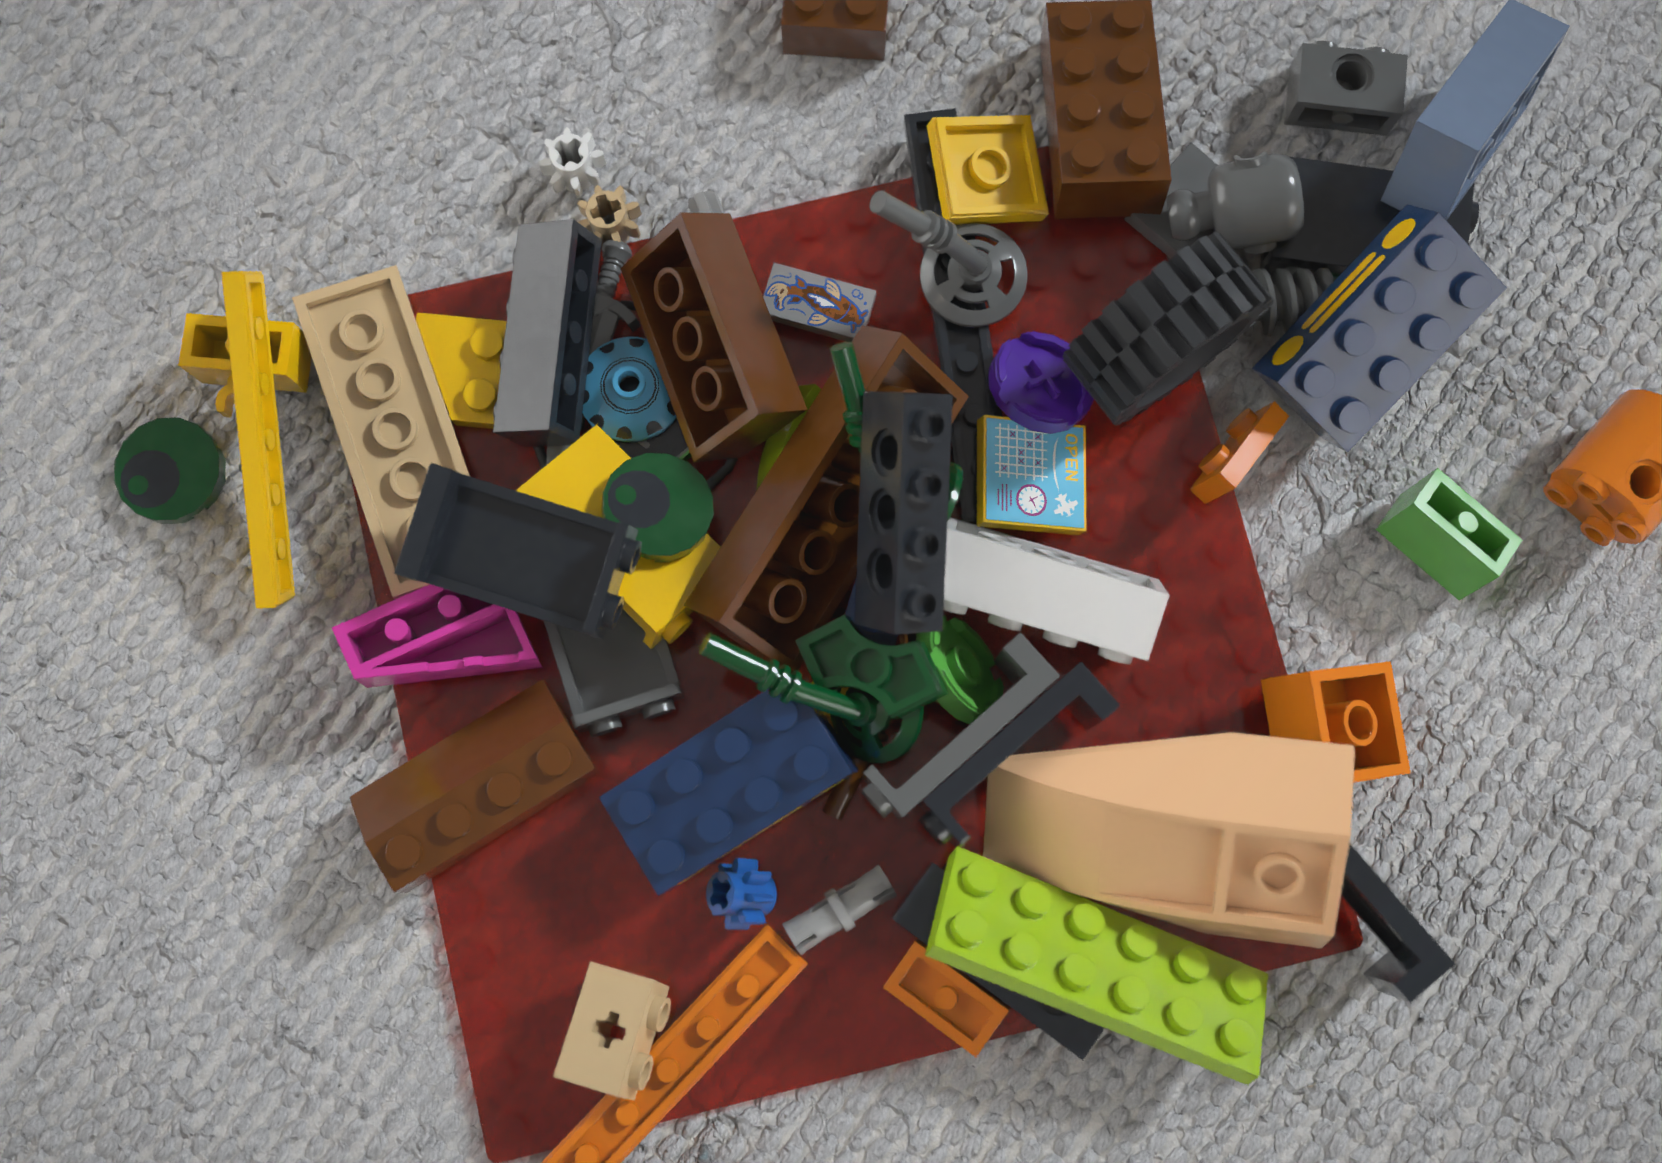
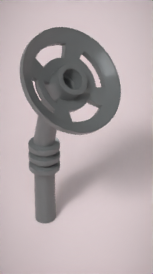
M878 191L873 195L870 201V210L873 213L909 231L915 242L927 248L921 263L920 283L928 304L939 316L959 326L977 328L995 324L1006 318L1016 309L1026 289L1027 265L1020 248L1006 233L995 227L979 223L955 226L954 223L933 211L926 210L921 212L884 191ZM982 236L995 241L997 244L993 246L981 240L966 241L963 237ZM947 253L951 256L947 271L949 280L937 286L934 276L935 262L939 254ZM1011 260L1014 268V281L1011 290L1006 296L997 286L1002 274L1001 262ZM980 290L983 291V292H980V293H970V292H967V291L976 292V291H980ZM954 297L960 301L972 304L987 302L988 308L983 310H967L957 307L950 302Z

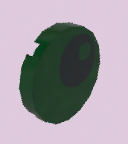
M179 417L157 418L138 426L123 441L114 460V483L121 500L136 514L160 524H182L194 519L195 517L193 516L199 514L204 508L208 510L217 501L226 479V460L213 437L198 424Z
M645 453L626 460L610 475L602 494V518L617 523L622 522L636 528L638 533L635 540L642 542L640 556L646 559H655L654 562L669 563L689 555L703 542L713 518V495L704 476L689 462L670 454Z

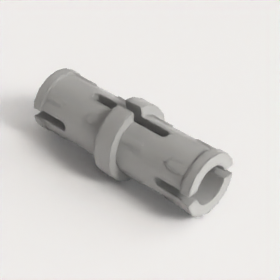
M877 865L874 869L838 891H835L834 888L824 893L825 899L816 903L802 914L784 922L783 926L794 946H796L797 951L802 955L805 951L844 928L847 932L856 927L854 921L866 915V913L877 906L895 898L897 894L881 867Z

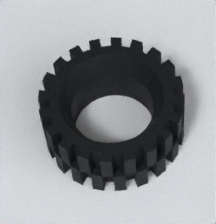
M1214 232L1209 237L1205 235L1197 239L1191 247L1189 245L1183 247L1169 261H1162L1151 269L1150 274L1141 281L1138 279L1126 289L1127 292L1118 300H1113L1101 311L1102 314L1098 318L1090 321L1081 330L1083 334L1072 340L1068 346L1069 349L1063 354V361L1116 426L1131 420L1137 413L1141 414L1154 402H1159L1177 386L1183 385L1191 379L1202 367L1210 364L1216 359L1218 354L1228 349L1238 340L1237 338L1247 332L1256 323L1255 321L1269 310L1268 307L1273 304L1274 300L1221 233Z

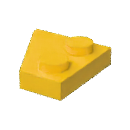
M417 313L416 322L452 422L456 426L493 429V409L497 401L501 371L500 354L504 346L507 321Z

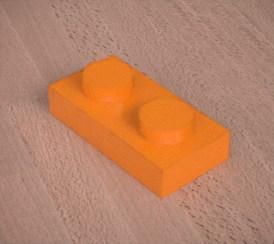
M1275 401L1256 412H1253L1250 408L1241 412L1226 429V432L1230 435L1228 440L1224 444H1219L1212 449L1200 462L1199 468L1203 472L1190 490L1206 504L1236 489L1289 418V415Z
M920 939L915 940L883 988L974 1057H977L1011 1007L960 969L925 956L927 945Z

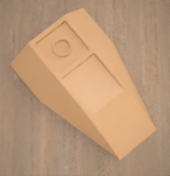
M1230 732L1010 755L988 775L983 857L1059 887L1061 890L1205 934L1323 948L1334 937L1351 837L1354 745Z

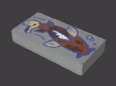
M773 263L763 298L774 322L838 340L852 342L861 326L868 325L876 298V291Z

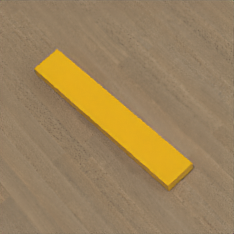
M261 271L221 272L256 609L276 608L294 598L295 588L264 274Z

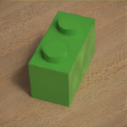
M1436 468L1400 494L1376 528L1382 536L1459 601L1500 577L1523 541L1439 468Z

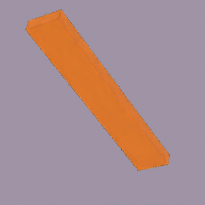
M767 924L651 1046L649 1055L653 1057L652 1072L645 1088L637 1091L635 1100L606 1094L541 1163H621L808 963Z

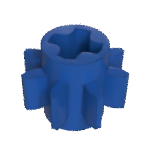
M735 858L733 864L720 863L718 865L719 872L712 875L706 889L707 904L712 911V915L725 916V929L748 930L750 924L764 925L766 923L765 915H768L773 910L777 899L776 884L771 877V872L758 871V859Z

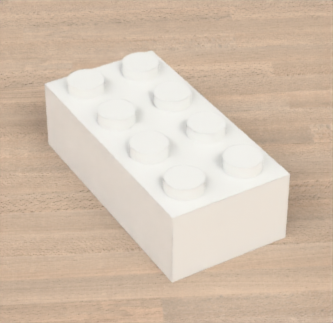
M949 518L947 522L943 610L957 614H966L967 608L970 607L989 613L988 621L999 627L1021 631L1022 624L1045 630L1043 638L1050 642L1071 648L1076 647L1078 640L1100 647L1098 651L1100 656L1123 664H1131L1133 657L1146 661L1149 660L1169 598V593L1159 579L992 529L979 527L955 518Z

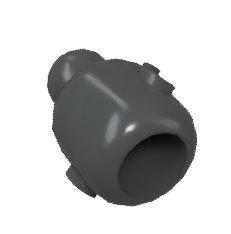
M1266 151L1261 152L1259 156L1251 158H1240V155H1234V161L1220 164L1211 171L1208 176L1207 191L1194 193L1188 189H1179L1166 197L1172 238L1179 241H1188L1195 238L1202 231L1214 230V232L1221 233L1233 249L1244 248V251L1247 253L1258 254L1276 248L1277 242L1293 238L1300 232L1304 224V201L1299 171L1295 161L1288 155L1281 153L1267 154Z

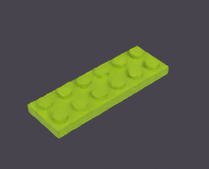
M959 846L949 855L925 956L1245 1085H1249L1259 1078L1268 973L1081 896L1061 890L1059 887Z

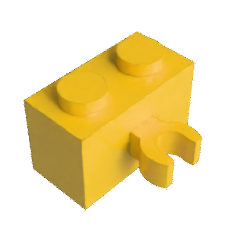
M186 313L178 366L203 384L225 385L218 392L215 405L218 413L224 417L231 418L235 401L226 316ZM268 320L275 390L307 393L312 356L303 331L294 322Z

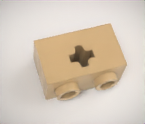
M590 962L553 1077L612 1096L635 1100L637 1091L645 1088L652 1072L653 1057L649 1055L655 1033L663 1030L669 1017L671 1000L667 997L670 987L653 979ZM613 1025L626 1028L623 1040L610 1037Z

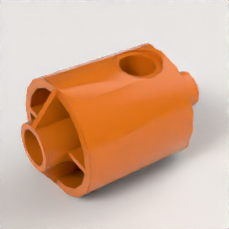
M1629 389L1619 395L1554 469L1549 482L1543 487L1545 496L1552 503L1565 508L1582 522L1580 525L1581 532L1598 545L1608 546L1612 540L1620 543L1638 544L1645 541L1662 522V394L1645 389Z

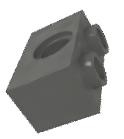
M1330 41L1302 43L1289 66L1284 124L1387 136L1404 112L1408 55L1390 53L1389 50L1382 47H1368L1365 49L1338 47L1337 44ZM1337 80L1348 82L1354 90L1343 88Z

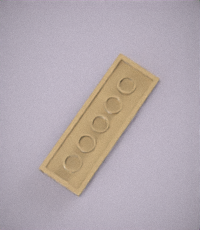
M397 265L292 297L392 597L397 599L429 585L428 583L394 574L430 462L453 469L467 476H470L400 272Z

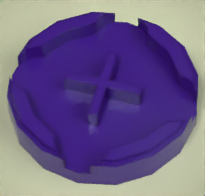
M1033 331L1022 333L1019 338L1012 339L1011 341L1009 339L1001 345L988 369L989 389L997 406L1012 421L1030 431L1053 434L1071 429L1087 414L1094 399L1063 361V354L1069 349V343L1054 335Z

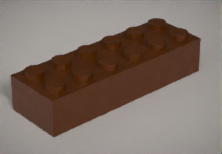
M862 325L852 340L866 391L953 395V423L969 396L903 333ZM836 369L829 376L684 604L688 609L753 655L766 662L773 658L779 661V668L783 664L791 668L790 674L794 670L798 671L804 662L795 640L829 622L857 574L861 453L857 447L852 446L849 442V437L852 434L847 433L846 424L849 422H845L842 416L843 412L847 409Z

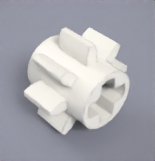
M567 127L564 128L563 135H560L554 141L545 139L544 144L550 158H544L538 161L543 175L552 176L550 184L556 194L565 188L573 191L577 198H581L582 191L591 185L601 186V181L595 168H601L607 165L603 151L594 150L595 141L590 132L581 138L578 135L571 134Z

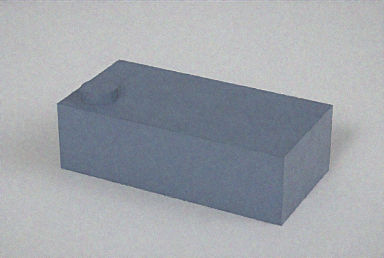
M1508 0L1417 119L1381 201L1400 211L1407 204L1436 211L1447 220L1528 108L1570 26L1516 0Z

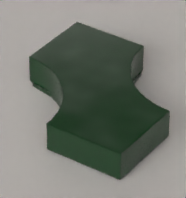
M843 615L795 640L814 684L830 690L843 687L862 689L873 695L893 719H899L948 694L923 641L917 640L898 646L875 643L867 638L856 627L851 617Z

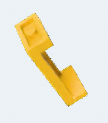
M596 424L515 491L602 518V494L610 475L626 460L631 458ZM707 533L703 542L685 557L669 563L654 562L655 559H646L640 556L632 575L624 573L618 595L624 597L623 609L645 631L646 634L643 642L650 649L655 647L663 638L669 644L672 643L693 622V619L689 616L693 611L684 606V604L720 549V546Z

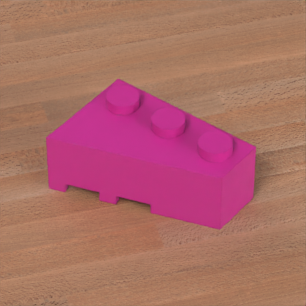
M431 584L332 627L353 678L366 688L543 668L516 611Z

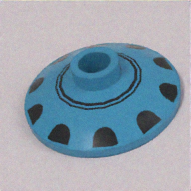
M622 337L611 340L593 351L588 359L582 413L592 427L597 424L611 439L616 441L633 443L652 439L668 429L677 418L648 340L645 338ZM627 376L636 377L640 381L637 389L632 392H625L619 387L621 380Z

